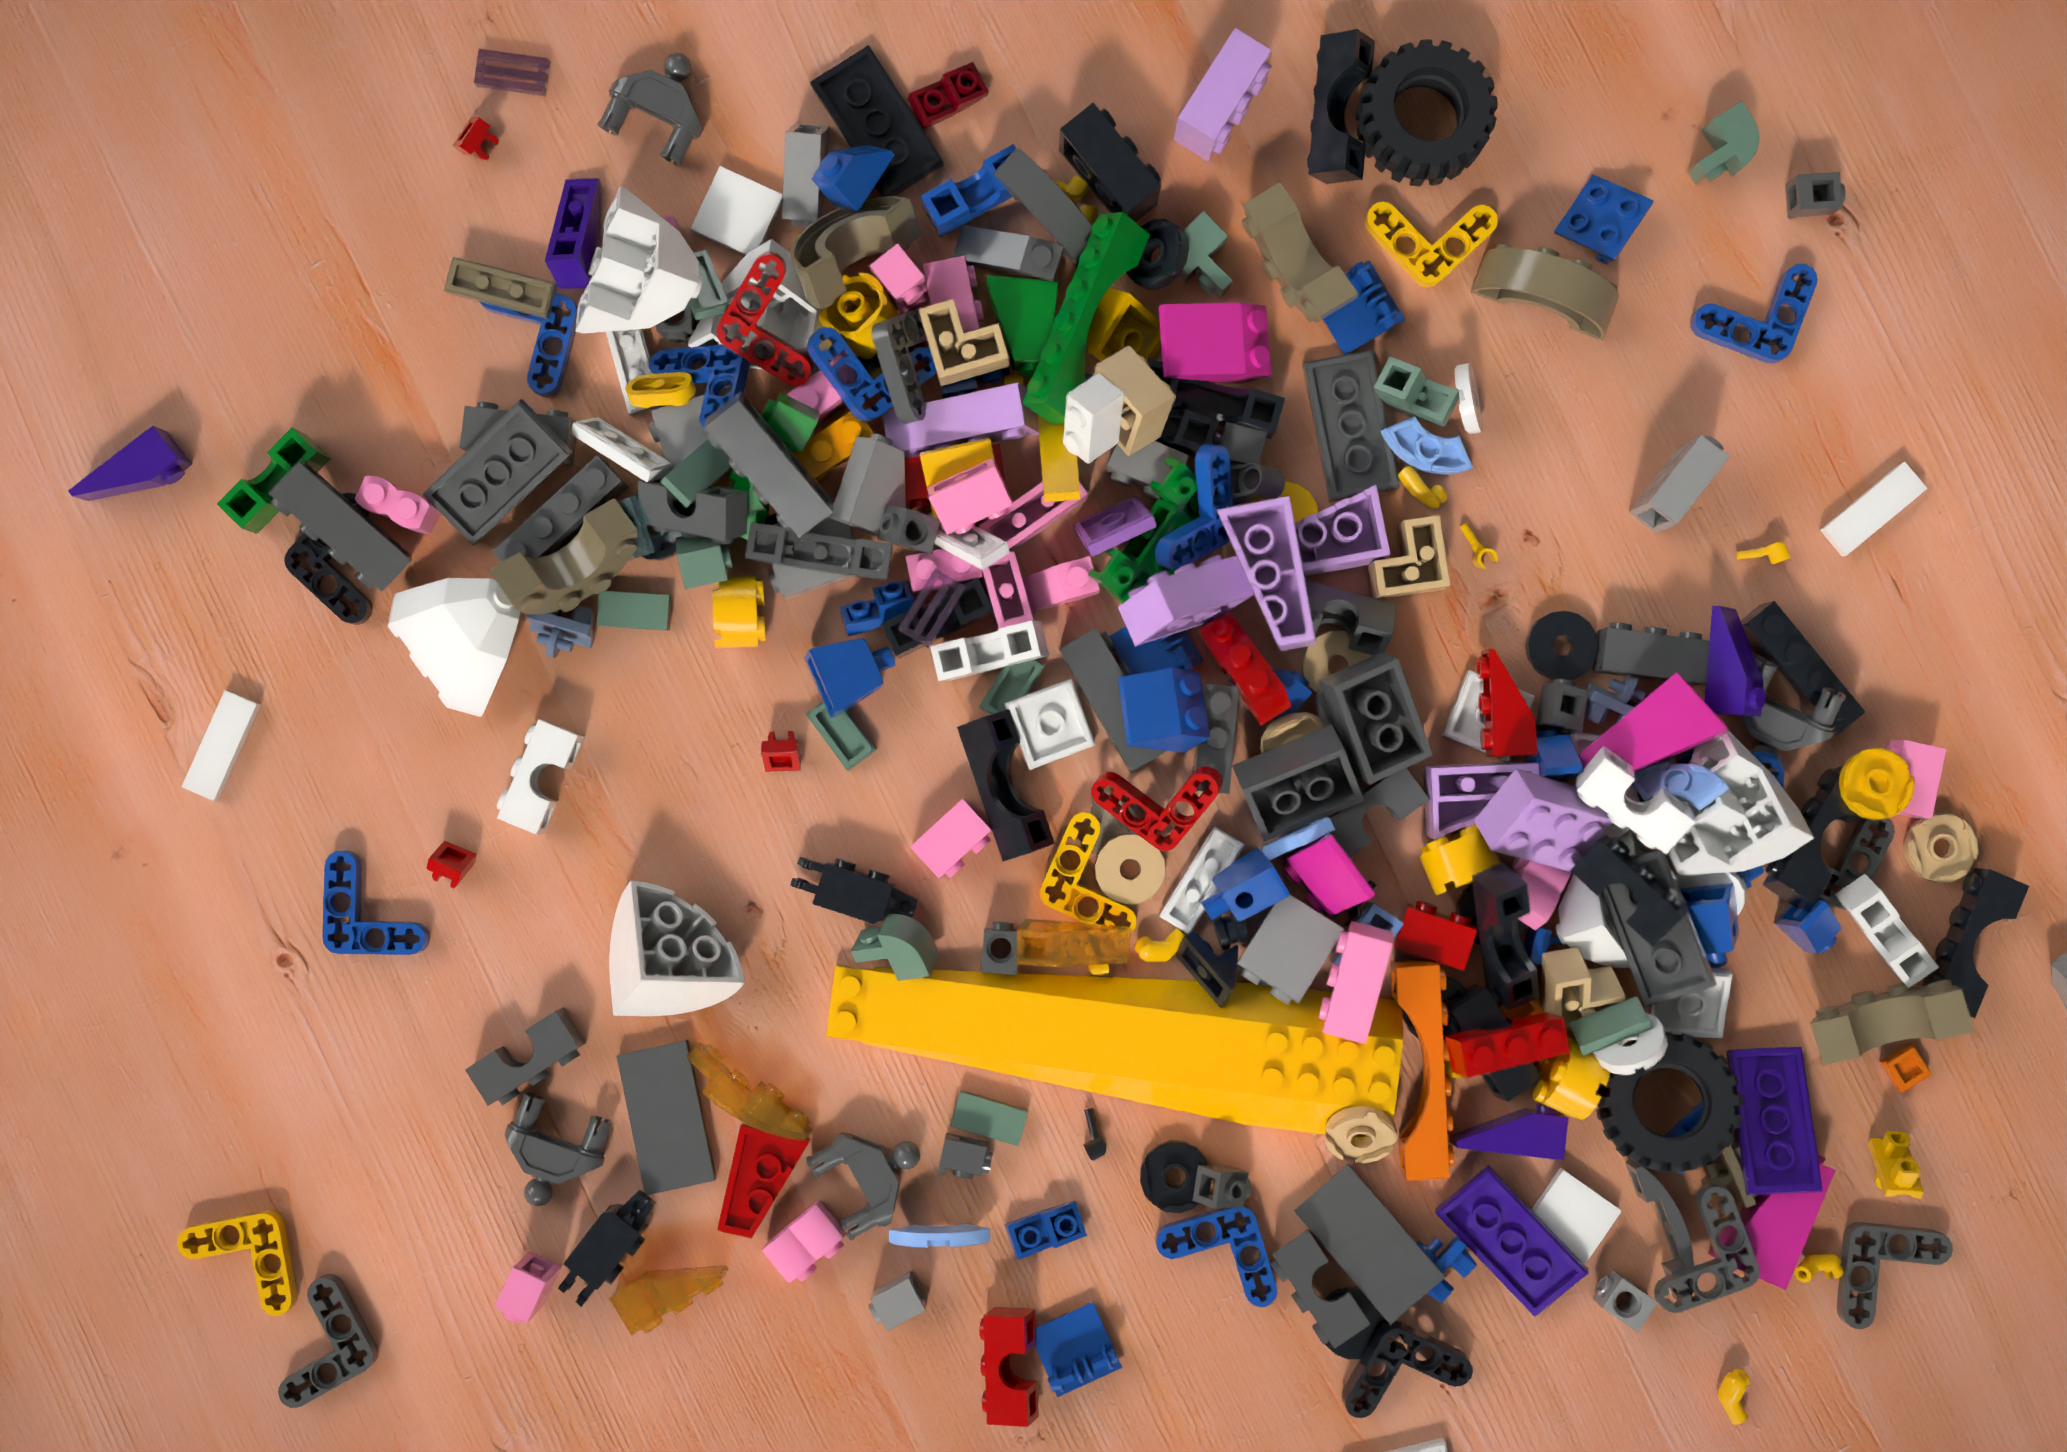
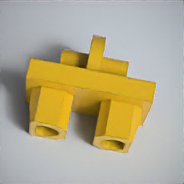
M1887 1131L1883 1139L1871 1138L1868 1143L1876 1168V1173L1874 1174L1875 1184L1883 1190L1884 1196L1887 1197L1905 1194L1914 1198H1921L1924 1193L1919 1178L1921 1171L1918 1162L1912 1158L1909 1149L1911 1142L1906 1132Z

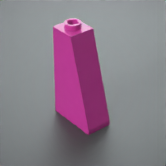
M1676 672L1582 751L1578 757L1584 769L1604 746L1633 766L1634 773L1724 735L1730 729L1686 680Z
M1818 1155L1823 1188L1822 1192L1757 1195L1753 1197L1755 1205L1748 1208L1743 1207L1739 1212L1759 1265V1279L1784 1290L1787 1289L1836 1171L1823 1165L1826 1158ZM1730 1225L1727 1226L1719 1236L1721 1244L1730 1245L1736 1240L1737 1233L1735 1228ZM1711 1246L1708 1254L1714 1258H1717L1714 1249ZM1736 1253L1725 1254V1257L1731 1255L1735 1258L1738 1270L1744 1272L1748 1268V1266L1738 1260Z

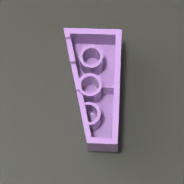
M1019 383L925 403V418L910 424L901 423L895 410L886 411L882 414L886 437L893 440L891 446L904 451V458L920 456V452L990 438L991 443L1015 440L1022 437L1039 435L1037 414L1022 404L1027 388Z
M1376 485L1351 498L1337 502L1325 510L1302 518V520L1295 523L1304 577L1369 565L1373 561L1387 559L1390 555Z
M1287 496L1217 510L1280 651L1316 645L1290 497Z

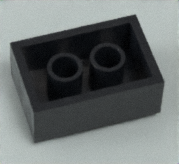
M1093 102L1060 128L1059 151L1077 174L1087 182V186L1109 213L1124 212L1134 222H1137L1157 206L1161 178L1151 164L1144 165L1138 158L1137 154L1139 152L1132 140L1127 136L1122 138L1114 128L1116 123L1110 113L1104 108L1099 110Z

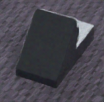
M1194 930L1184 936L1175 956L1221 1008L1226 1005L1236 985L1238 945L1217 957L1211 945L1203 940Z

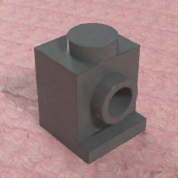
M1840 172L1799 174L1785 184L1788 219L1804 216L1832 215L1843 207L1842 204L1845 201L1846 190L1844 184L1841 183ZM1813 194L1817 197L1818 202H1814Z
M1555 679L1554 683L1543 685L1536 728L1544 731L1557 730V735L1582 732L1589 691L1575 687V682L1566 679Z
M946 1133L937 1174L945 1175L946 1168L952 1169L953 1175L972 1179L974 1174L980 1176L982 1173L989 1174L993 1153L986 1151L988 1141Z
M1198 1165L1193 1201L1214 1209L1244 1208L1245 1199L1250 1196L1252 1191V1185L1248 1179L1249 1172L1232 1166ZM1215 1178L1214 1192L1210 1194L1211 1180Z

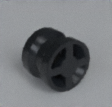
M1232 913L1228 916H1219L1212 920L1223 951L1230 949L1234 943L1240 942L1245 944L1250 942L1244 920L1237 921Z

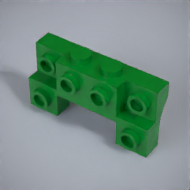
M1168 457L1164 462L1171 468V471L1162 484L1152 481L1149 485L1153 491L1164 499L1158 498L1150 510L1157 527L1131 538L1122 552L1113 547L1104 551L1111 556V559L1103 571L1099 573L1091 569L1088 574L1121 604L1130 599L1128 596L1129 592L1141 586L1149 585L1147 579L1164 571H1167L1169 576L1174 574L1176 570L1158 565L1155 558L1157 544L1165 535L1200 517L1196 474L1176 459ZM1198 533L1195 535L1194 538V546L1197 542Z

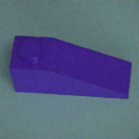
M599 178L565 180L545 257V262L559 289L587 288L592 278V275H589L588 272L596 247L600 248L601 182Z
M152 425L74 485L68 492L73 497L91 501L161 487L166 484L170 485L180 480L185 475L184 470L190 467L192 463L167 431Z
M1712 605L1705 702L1719 715L1761 717V711L1766 701V693L1763 688L1764 680L1737 610Z
M1536 1104V1109L1523 1108L1450 1135V1143L1460 1149L1564 1161L1569 1117L1544 1104Z

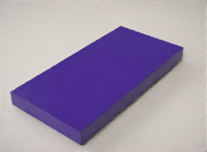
M1802 1047L1728 1050L1726 1052L1729 1062L1728 1068L1731 1074L1736 1073L1740 1083L1736 1085L1738 1095H1743V1106L1739 1107V1116H1742L1740 1127L1737 1128L1746 1195L1822 1192L1823 1188Z
M1489 1165L1435 1209V1214L1534 1317L1589 1274L1588 1268Z

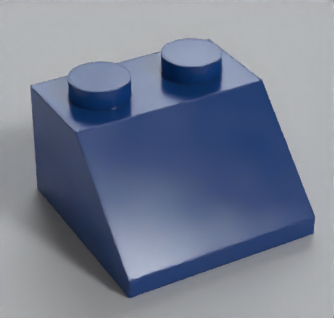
M1171 667L1122 676L1118 679L1127 746L1185 753L1210 739L1200 671Z

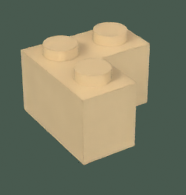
M954 299L919 309L941 386L1009 367V357L999 323L963 333Z
M1130 346L1096 364L1093 376L1097 373L1101 374L1124 392L1119 443L1117 444L1129 457L1161 437L1175 395L1172 393L1170 386L1165 381H1161L1151 370L1147 361L1142 356H1139Z
M1440 515L1409 519L1397 525L1402 557L1376 560L1368 565L1372 598L1375 599L1439 591L1449 587L1450 579Z
M1578 947L1542 953L1540 1003L1544 1012L1563 1017L1566 1031L1572 1030L1570 1022L1625 1001L1626 996L1611 966L1587 969Z

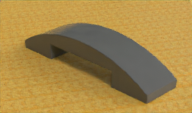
M1016 148L992 174L1015 200H1019L1024 204L1056 242L1063 246V254L1077 268L1080 255L1084 251L1092 232L1091 223L1059 186L1020 148Z
M751 522L745 558L812 571L887 580L893 544L808 532L799 538L793 530L788 532L783 527Z
M1633 1160L1625 1162L1637 1196L1647 1203L1654 1201L1674 1259L1661 1263L1665 1276L1693 1267L1694 1258L1690 1237L1674 1200L1649 1171L1634 1164ZM1685 1280L1688 1288L1678 1291L1673 1286L1670 1287L1673 1298L1676 1299V1295L1683 1291H1687L1692 1296L1693 1292L1688 1285V1280Z

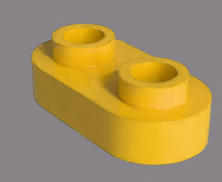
M674 372L638 376L628 382L625 391L632 405L650 408L662 405L683 406L694 396L696 388L690 374Z

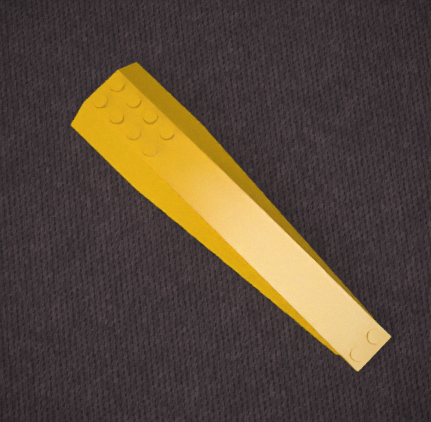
M836 965L826 1037L862 1041L864 1044L1244 1125L1325 1135V1127L1329 1119L1346 1108L1356 1106L1373 1107L1386 1112L1393 1118L1403 1048L1402 1007L1394 999L1378 998L1366 1044L1323 1033L1325 1020L1318 1017L1323 998L1331 999V991L1307 989L1299 1003L1291 999L1287 1005L1270 994L1273 987L1268 984L1259 983L1256 985L1252 982H1236L1226 1005L1220 1008L1197 980L1026 973L1009 975L983 973L981 971L933 969L929 977L898 981L892 967L864 969ZM1357 1134V1135H1355V1136H1356V1137H1365V1136H1367V1135H1366V1134Z

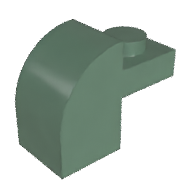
M1742 101L1712 119L1701 130L1715 152L1699 161L1687 173L1695 184L1705 177L1711 182L1726 171L1733 177L1751 161L1758 149L1759 130L1754 118Z
M1203 211L1184 230L1188 238L1189 253L1187 263L1179 276L1186 284L1196 274L1199 277L1196 280L1199 286L1207 294L1211 295L1214 293L1220 299L1230 289L1233 280L1211 258L1225 246L1228 235Z
M1390 356L1374 386V390L1379 398L1395 410L1409 417L1415 416L1417 418L1418 416L1445 427L1460 398L1458 390L1426 379L1421 368Z
M887 914L881 927L872 926L861 930L851 950L855 963L888 959L898 981L929 977L939 957V952L928 930L915 919L901 914Z

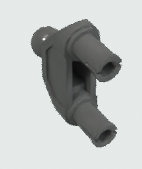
M681 53L670 54L664 62L665 76L649 70L622 77L613 82L609 89L611 99L597 125L604 131L609 132L611 130L612 135L618 136L629 110L635 108L672 125L674 130L660 156L670 163L673 160L674 165L681 166L692 140L700 137L703 132L702 125L684 86L678 83L686 80L691 73L692 67L688 57Z
M1756 657L1757 665L1764 680L1763 688L1766 691L1778 666L1772 661L1767 665L1768 659ZM1824 687L1812 715H1807L1768 697L1766 694L1761 717L1740 716L1750 736L1762 741V743L1754 745L1751 752H1769L1779 756L1777 749L1788 751L1831 739L1835 733L1834 719L1846 696L1840 691L1837 695H1833L1835 689ZM1764 763L1766 769L1772 768L1771 763Z
M524 1092L515 1121H511L507 1125L505 1138L523 1172L536 1176L535 1179L529 1181L525 1186L524 1197L526 1201L532 1206H543L552 1197V1187L549 1182L559 1184L603 1165L605 1157L602 1149L613 1122L605 1119L603 1122L600 1116H590V1122L582 1145H574L537 1131L535 1126L546 1099L540 1095L534 1098L535 1093Z
M842 1132L835 1136L832 1140L833 1144L806 1157L809 1168L823 1161L821 1164L813 1167L811 1171L816 1178L841 1163L848 1164L867 1198V1207L840 1220L843 1230L848 1231L846 1235L852 1241L855 1237L877 1225L879 1227H886L891 1224L900 1182V1175L897 1169L914 1168L920 1160L921 1153L916 1144L910 1141H903L895 1146L892 1156L889 1157L883 1145Z

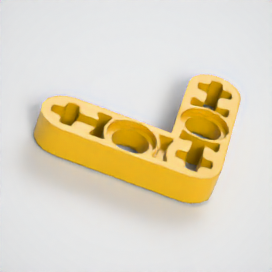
M1377 202L1372 205L1365 216L1364 222L1365 228L1408 275L1420 286L1430 288L1438 285L1493 233L1497 227L1498 218L1491 207L1486 205L1475 206L1432 246L1388 202ZM1375 213L1380 216L1386 213L1389 216L1386 223L1392 230H1394L1396 225L1401 227L1390 240L1386 236L1391 230L1383 223L1379 226L1375 225ZM1484 216L1488 220L1485 224L1487 230L1484 227H1480L1470 237L1467 231L1475 223V217L1480 219ZM1401 236L1410 237L1415 243L1414 251L1409 254L1401 253L1396 247V240ZM1454 237L1460 239L1464 244V252L1460 255L1450 254L1446 249V241ZM1440 256L1444 261L1434 272L1437 277H1434L1432 274L1425 277L1422 274L1425 269L1423 263L1430 266Z
M1087 811L1078 812L1071 818L1040 889L1041 900L1049 908L1119 938L1127 937L1134 931L1137 923L1133 909L1128 905L1114 901L1108 896L1078 884L1100 833V822L1096 815ZM1085 818L1091 820L1090 826L1095 830L1092 834L1086 833L1081 844L1089 845L1087 850L1084 851L1077 844L1066 843L1069 836L1075 841L1079 829L1074 826L1076 821L1083 822ZM1066 850L1076 851L1081 860L1079 866L1072 870L1065 869L1060 863L1061 854ZM1054 869L1062 875L1074 877L1072 883L1065 879L1062 885V892L1066 896L1064 898L1058 897L1056 901L1050 900V892L1046 891L1047 886L1054 887L1059 878L1058 875H1052ZM1084 897H1093L1098 902V911L1092 916H1085L1078 910V903ZM1104 904L1111 905L1108 913L1119 916L1121 911L1127 913L1126 920L1130 922V925H1123L1118 930L1114 928L1115 921L1105 917L1104 924L1098 922L1103 914Z
M265 1210L199 1223L180 1233L177 1239V1248L181 1255L188 1259H199L250 1249L259 1301L264 1312L271 1316H280L295 1306L298 1292L286 1226L283 1217L278 1212ZM264 1220L266 1224L273 1225V1231L269 1232L268 1236L266 1231L259 1230V1225L264 1223ZM227 1225L236 1227L240 1233V1238L236 1244H230L224 1240L223 1230ZM212 1235V1241L206 1242L199 1247L194 1244L191 1245L189 1239L194 1236L196 1238H204ZM274 1241L277 1242V1245H272L264 1250L262 1249L261 1245H264L267 1242H269V1244L273 1243ZM267 1254H275L280 1258L281 1267L278 1272H270L265 1268L264 1258ZM281 1276L283 1277V1280L278 1284H276V1282L270 1285L268 1284V1281H273ZM277 1290L279 1295L286 1296V1301L281 1303V1306L279 1301L272 1300V1295L277 1293Z

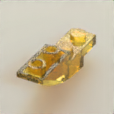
M700 1042L685 1056L711 1081L702 1093L731 1116L749 1126L784 1138L804 1141L811 1133L812 1129L808 1126L810 1123L808 1117L796 1107L791 1110L782 1101L785 1096L772 1083L766 1086L761 1081L751 1091L747 1087L749 1084L747 1078L737 1069L730 1071L721 1062L724 1059L722 1054L712 1045L708 1044L705 1047Z

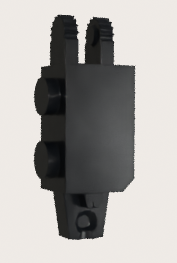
M799 857L797 864L802 868L822 873L819 885L799 877L792 878L790 886L815 894L813 905L872 924L884 919L887 914H901L910 918L913 917L918 899L895 888L896 884L889 882L890 875L870 869L867 875L855 871L856 864L836 858L834 864L830 862L824 864Z
M639 1190L624 1205H610L599 1216L563 1263L571 1271L559 1285L558 1289L565 1293L566 1290L573 1286L577 1276H579L588 1283V1286L583 1288L577 1296L576 1303L582 1307L595 1289L598 1290L605 1281L611 1285L624 1269V1266L620 1264L623 1257L627 1253L633 1257L646 1240L641 1234L648 1226L645 1222L656 1202L646 1193Z

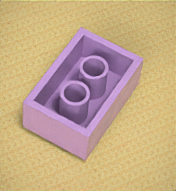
M1234 28L1180 113L1173 140L1208 162L1214 153L1220 155L1231 138L1229 135L1234 127L1233 123L1238 126L1240 125L1249 110L1248 105L1253 97L1252 94L1258 96L1268 80L1266 76L1272 67L1268 60L1272 50L1237 28Z
M1217 555L1205 560L1197 568L1194 563L1177 569L1173 575L1169 576L1167 571L1150 577L1147 579L1149 585L1141 586L1129 592L1128 596L1130 599L1120 605L1118 609L1134 645L1138 646L1212 622L1253 596L1254 593L1237 556L1222 560L1221 556Z
M1519 769L1513 771L1474 820L1492 851L1570 871L1585 856L1613 823L1608 818V813L1599 806L1595 808L1590 807L1578 796L1579 792L1576 786Z

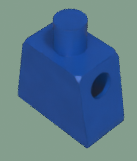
M864 638L809 649L804 657L830 718L838 716L879 690L884 684L880 672L895 666L893 654L888 647L871 653Z
M1256 847L1212 878V882L1218 892L1203 900L1201 904L1211 920L1230 910L1237 921H1242L1287 898L1290 894L1274 866Z
M1734 884L1680 888L1710 967L1718 968L1725 965L1728 961L1726 952L1734 950L1739 935Z

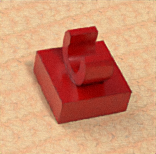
M471 117L453 144V147L464 155H472L474 153L477 158L488 160L489 156L481 150L482 141L488 140L494 145H498L500 141L495 135L486 133L490 127L488 123L479 117Z
M788 731L787 740L777 741L775 732H770L768 734V741H762L761 745L765 772L801 771V756L794 732Z
M444 840L429 857L426 869L433 872L432 877L434 881H438L442 876L452 880L450 887L454 889L474 866L477 854Z

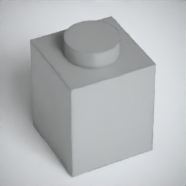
M909 1271L873 1290L870 1298L872 1303L869 1304V1309L876 1323L882 1322L888 1331L924 1312L927 1301L912 1272Z

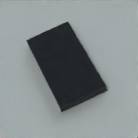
M869 45L810 82L812 89L850 148L869 145L891 150L895 154L875 185L881 197L896 196L944 166L943 160Z

